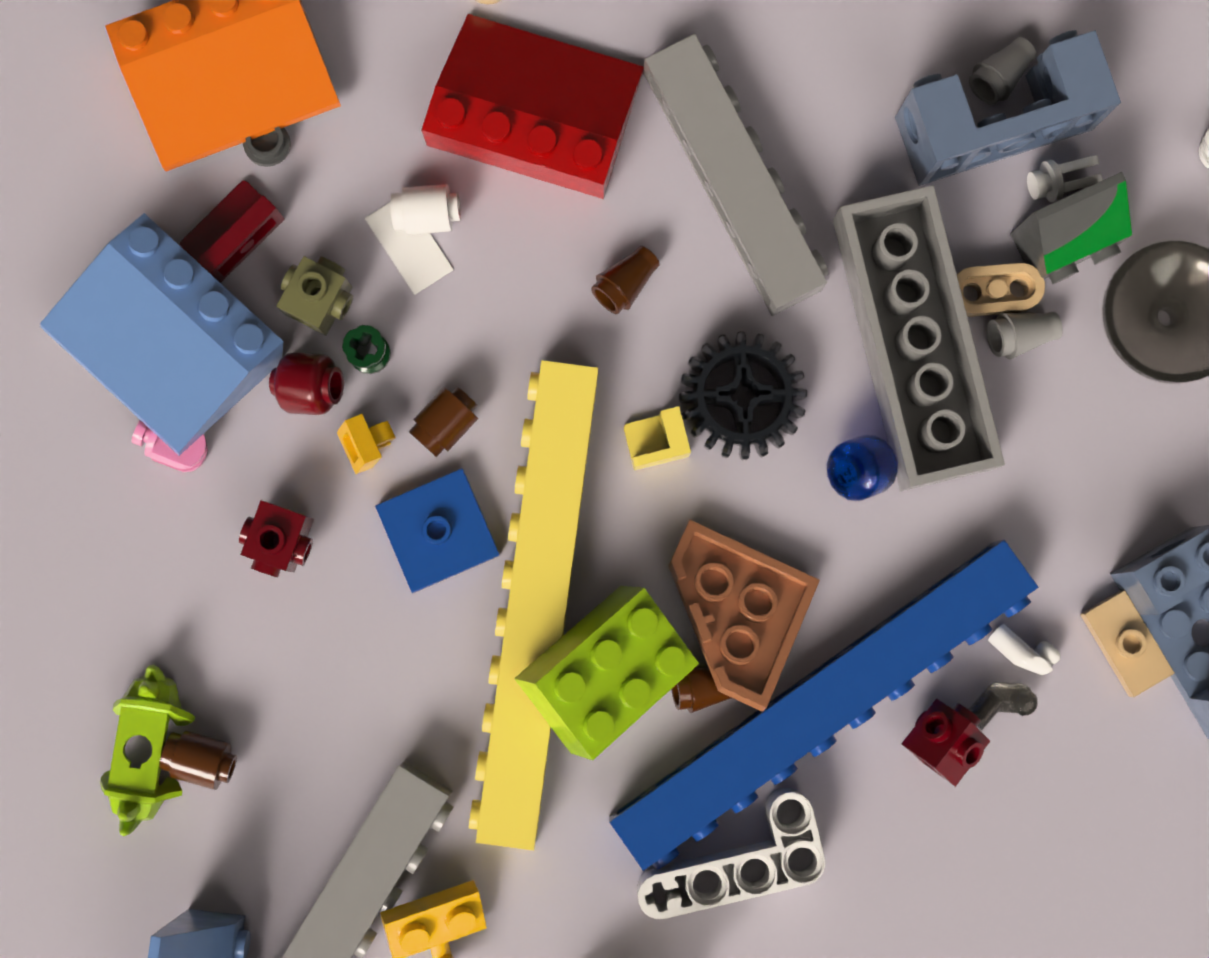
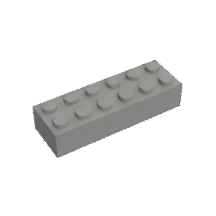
M934 185L841 206L832 221L900 491L1004 466L1005 463Z

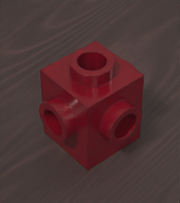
M260 500L254 518L249 516L241 529L239 543L244 546L240 555L253 559L251 569L278 578L281 570L295 572L297 564L304 566L311 552L313 539L309 538L308 535L314 519ZM276 535H279V544L274 548L273 539Z
M936 698L928 710L918 717L915 727L901 744L924 765L956 787L967 771L980 761L984 749L990 743V740L977 728L981 720L960 703H957L952 709Z

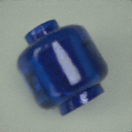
M862 435L835 446L830 452L826 463L827 477L831 487L839 496L850 501H863L886 492L892 486L898 473V461L894 450L885 440L875 435Z

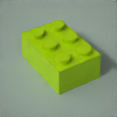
M620 586L514 679L571 754L593 761L689 674L699 662L644 587Z

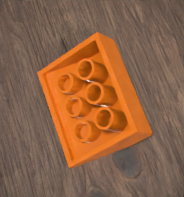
M172 0L105 25L121 72L165 172L244 143L247 137L251 136V139H255L275 131L274 128L276 127L284 128L341 106L301 0Z

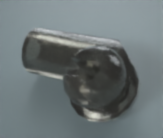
M995 682L989 685L968 709L981 720L977 728L983 730L998 712L1019 713L1021 716L1032 714L1037 708L1038 698L1031 691L1030 687L1022 683Z

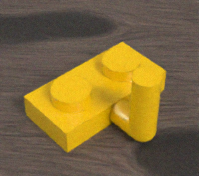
M474 880L380 912L392 958H405L428 949L431 950L432 958H453L449 945L450 941L487 929L480 894Z

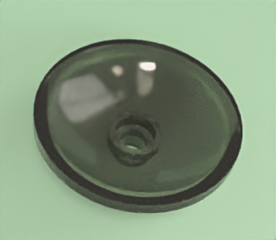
M1184 241L1155 243L1131 255L1112 275L1103 298L1102 317L1104 329L1115 353L1136 373L1148 379L1169 384L1189 383L1209 376V249ZM1159 311L1168 313L1170 317L1168 326L1159 322Z

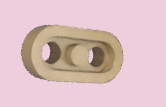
M1026 263L969 267L957 274L967 317L999 315L1000 313H1022L1037 305L1045 292L1044 278H1041L1037 268ZM1011 283H1019L1023 287V297H1016L1011 293ZM970 286L977 291L978 298L976 301H969L964 297V287Z

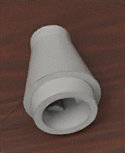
M1017 37L1008 46L976 64L973 68V74L969 78V85L973 93L981 101L991 105L996 104L998 101L1007 100L1029 64L1036 58L1035 47L1027 39Z
M1056 312L1045 314L1000 313L997 319L990 320L987 325L988 344L995 356H1005L1007 359H1013L1049 341L1060 339L1063 331L1062 322Z

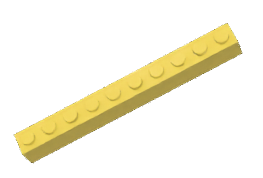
M541 360L540 373L531 372L528 400L536 401L533 419H524L521 447H528L529 454L527 466L518 465L515 482V494L523 495L521 513L512 512L508 541L516 542L514 561L505 560L502 577V588L510 589L508 608L499 607L495 636L503 637L501 656L492 655L489 672V684L497 685L495 703H486L482 724V732L490 733L488 752L479 751L475 780L484 781L482 799H473L469 819V829L477 830L476 843L533 851L535 849L551 727L514 678L564 635L598 381L597 367Z

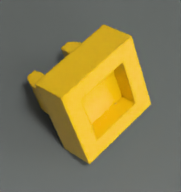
M363 414L345 420L337 431V435L355 474L373 468L382 458L379 449L390 445V441L396 438L388 421L368 428Z

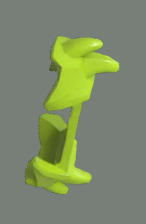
M149 665L144 676L134 679L122 699L116 700L113 704V711L116 715H119L111 768L110 771H106L101 776L100 786L104 795L108 796L111 811L118 815L119 833L121 836L131 834L142 821L153 819L164 800L182 795V788L174 778L167 777L159 786L160 759L165 746L170 718L176 726H186L194 722L195 716L182 710L176 683L173 679L165 677L163 671L156 665ZM137 735L146 737L152 745L151 757L145 763H142L140 768L131 767L132 762L125 753L127 741Z

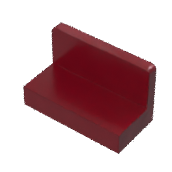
M243 180L180 241V246L221 283L285 218L264 195L258 193L247 181Z

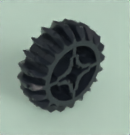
M739 331L736 335L735 347H731L729 339L725 334L720 335L717 340L720 352L717 353L708 343H705L701 348L707 362L697 357L690 358L688 365L698 373V376L683 374L680 382L694 388L693 391H684L678 396L679 402L693 403L694 405L693 408L687 409L682 413V419L684 421H690L695 418L699 419L700 423L695 425L690 432L694 438L700 436L705 430L711 434L704 444L705 449L711 450L717 440L724 442L721 450V456L724 458L730 456L733 445L739 446L741 460L749 458L750 445H754L757 454L760 457H764L768 454V446L765 440L768 439L773 446L779 449L785 444V441L778 430L780 429L790 435H794L798 430V427L788 419V416L802 418L805 415L806 410L792 404L793 401L803 400L808 395L806 389L792 388V384L798 383L804 378L803 371H795L788 374L786 369L792 365L795 357L790 354L782 361H779L775 357L782 346L778 341L771 345L769 351L762 349L761 347L764 342L763 334L758 333L753 341V345L748 346L746 345L745 332ZM734 360L733 380L730 384L717 386L715 389H704L707 377L715 368L723 363ZM749 361L758 363L766 368L776 380L779 388H773V385H764L757 382L752 375ZM741 380L743 386L749 388L747 392L752 391L754 396H758L750 399L744 412L743 407L737 405L738 400L733 401L731 396H728L736 392ZM772 402H780L779 411L773 423L760 431L751 433L754 409L758 406L769 405ZM706 404H713L714 407L719 406L728 409L734 417L737 432L730 431L718 424L710 415Z

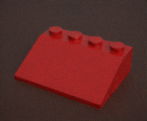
M467 14L436 83L421 131L426 145L604 199L644 72V66Z

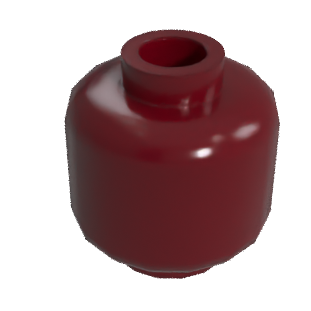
M287 353L279 361L277 368L271 371L269 389L271 394L275 396L280 408L287 413L323 415L329 412L334 404L340 402L344 390V377L341 369L336 367L334 361L328 355Z

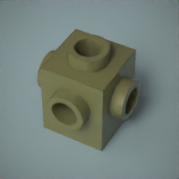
M303 256L298 266L293 264L286 272L281 283V290L284 292L276 307L286 316L327 336L335 319L342 320L347 314L354 297L350 294L353 287L343 276L346 270L337 263L320 256L317 262Z

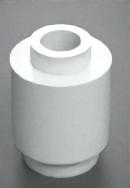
M448 184L403 187L402 192L391 193V216L395 231L405 230L407 235L449 232L453 230V222L461 221L459 194L450 193Z

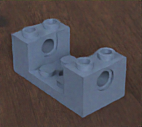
M1072 30L1052 38L1049 41L1048 48L1036 57L1038 64L1033 66L1025 75L1034 103L1023 108L1024 114L1007 119L1005 113H1000L985 118L977 124L978 128L975 125L958 74L942 79L941 74H933L913 84L914 88L911 89L908 96L904 99L905 101L896 114L895 119L918 186L1093 131L1121 103L1096 30L1079 36L1077 30Z
M1209 525L1190 527L1110 575L1119 590H1125L1174 671L1175 674L1171 675L1172 680L1207 739H1209V644L1203 647L1199 646L1193 640L1191 633L1193 625L1198 620L1204 619L1209 622Z

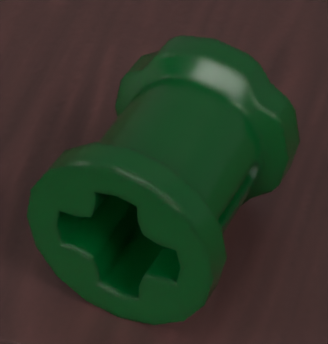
M360 325L355 329L349 330L345 335L342 349L346 354L347 360L355 369L365 374H374L387 366L390 361L391 350L388 342L377 329L368 325ZM371 340L377 352L375 355L367 354L364 360H362L363 357L357 352V348L359 345L367 346Z

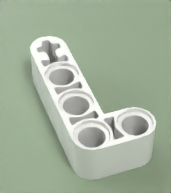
M790 787L777 789L772 792L765 804V814L772 840L667 864L659 870L652 868L645 871L637 884L638 903L642 911L654 919H667L809 885L817 881L823 874L825 857L810 801L799 791ZM787 799H794L799 801L801 806L799 818L790 824L779 822L777 819L778 806ZM805 847L811 850L812 861L806 869L795 871L789 868L788 859L795 849ZM750 859H759L766 864L764 876L756 882H748L741 878V868ZM711 870L719 875L718 886L712 892L701 893L693 887L694 878L699 872ZM683 875L685 889L689 898L682 899L679 889L667 892L665 894L666 901L663 903H656L654 896L646 897V895L653 892L652 884L656 882H662L665 890L678 888L679 885L676 877Z

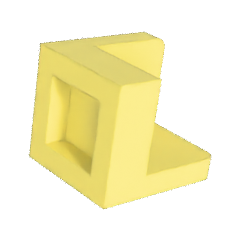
M679 406L662 410L659 416L624 425V433L634 471L687 458L691 454Z

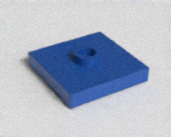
M463 468L375 505L412 593H416L500 556Z

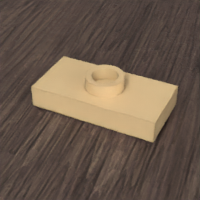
M1125 590L1118 591L1080 614L1129 697H1136L1175 674Z

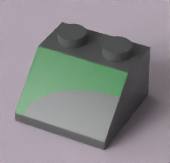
M1120 172L1033 212L1010 234L1024 263L1037 268L1041 278L1046 279L1049 277L1052 284H1055L1078 273L1079 270L1076 264L1092 258L1094 265H1097L1121 253L1118 245L1132 236L1127 183L1123 173Z

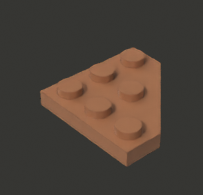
M689 520L668 567L718 691L763 712L769 704L820 580Z

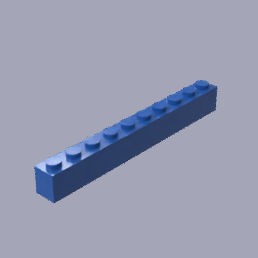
M1005 540L991 543L769 702L763 712L759 710L754 712L609 816V823L643 871L651 865L656 870L661 869L680 854L676 847L691 836L696 842L705 838L719 826L716 821L719 816L731 808L734 813L742 811L759 797L755 792L758 788L770 780L774 785H777L795 773L798 768L794 763L809 752L813 757L820 755L837 742L834 734L849 724L852 729H855L876 714L873 706L887 696L891 701H894L915 686L911 679L926 668L930 673H933L954 658L950 651L963 641H966L968 645L976 643L993 630L989 623L1004 613L1009 618L1031 603L1028 595L1039 588Z

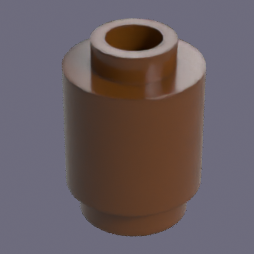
M458 386L452 392L443 387L413 419L416 424L409 430V433L437 457L444 449L448 452L478 420V417L472 412L478 405Z
M184 731L183 734L172 732L165 743L161 755L160 769L170 772L171 778L217 790L221 782L229 783L237 762V755L231 754V743L189 731Z

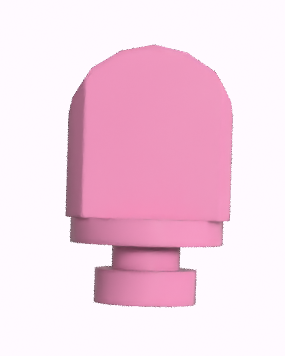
M139 420L132 437V443L143 446L144 443H147L145 455L151 457L153 461L182 472L196 470L207 457L208 448L204 434L180 456L141 420Z

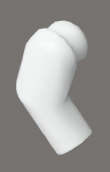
M1005 624L1000 625L988 639L1014 665L1039 675L1048 674L1053 671L1052 666L1061 658L1059 651L1047 641L1040 642L1037 648L1033 650Z

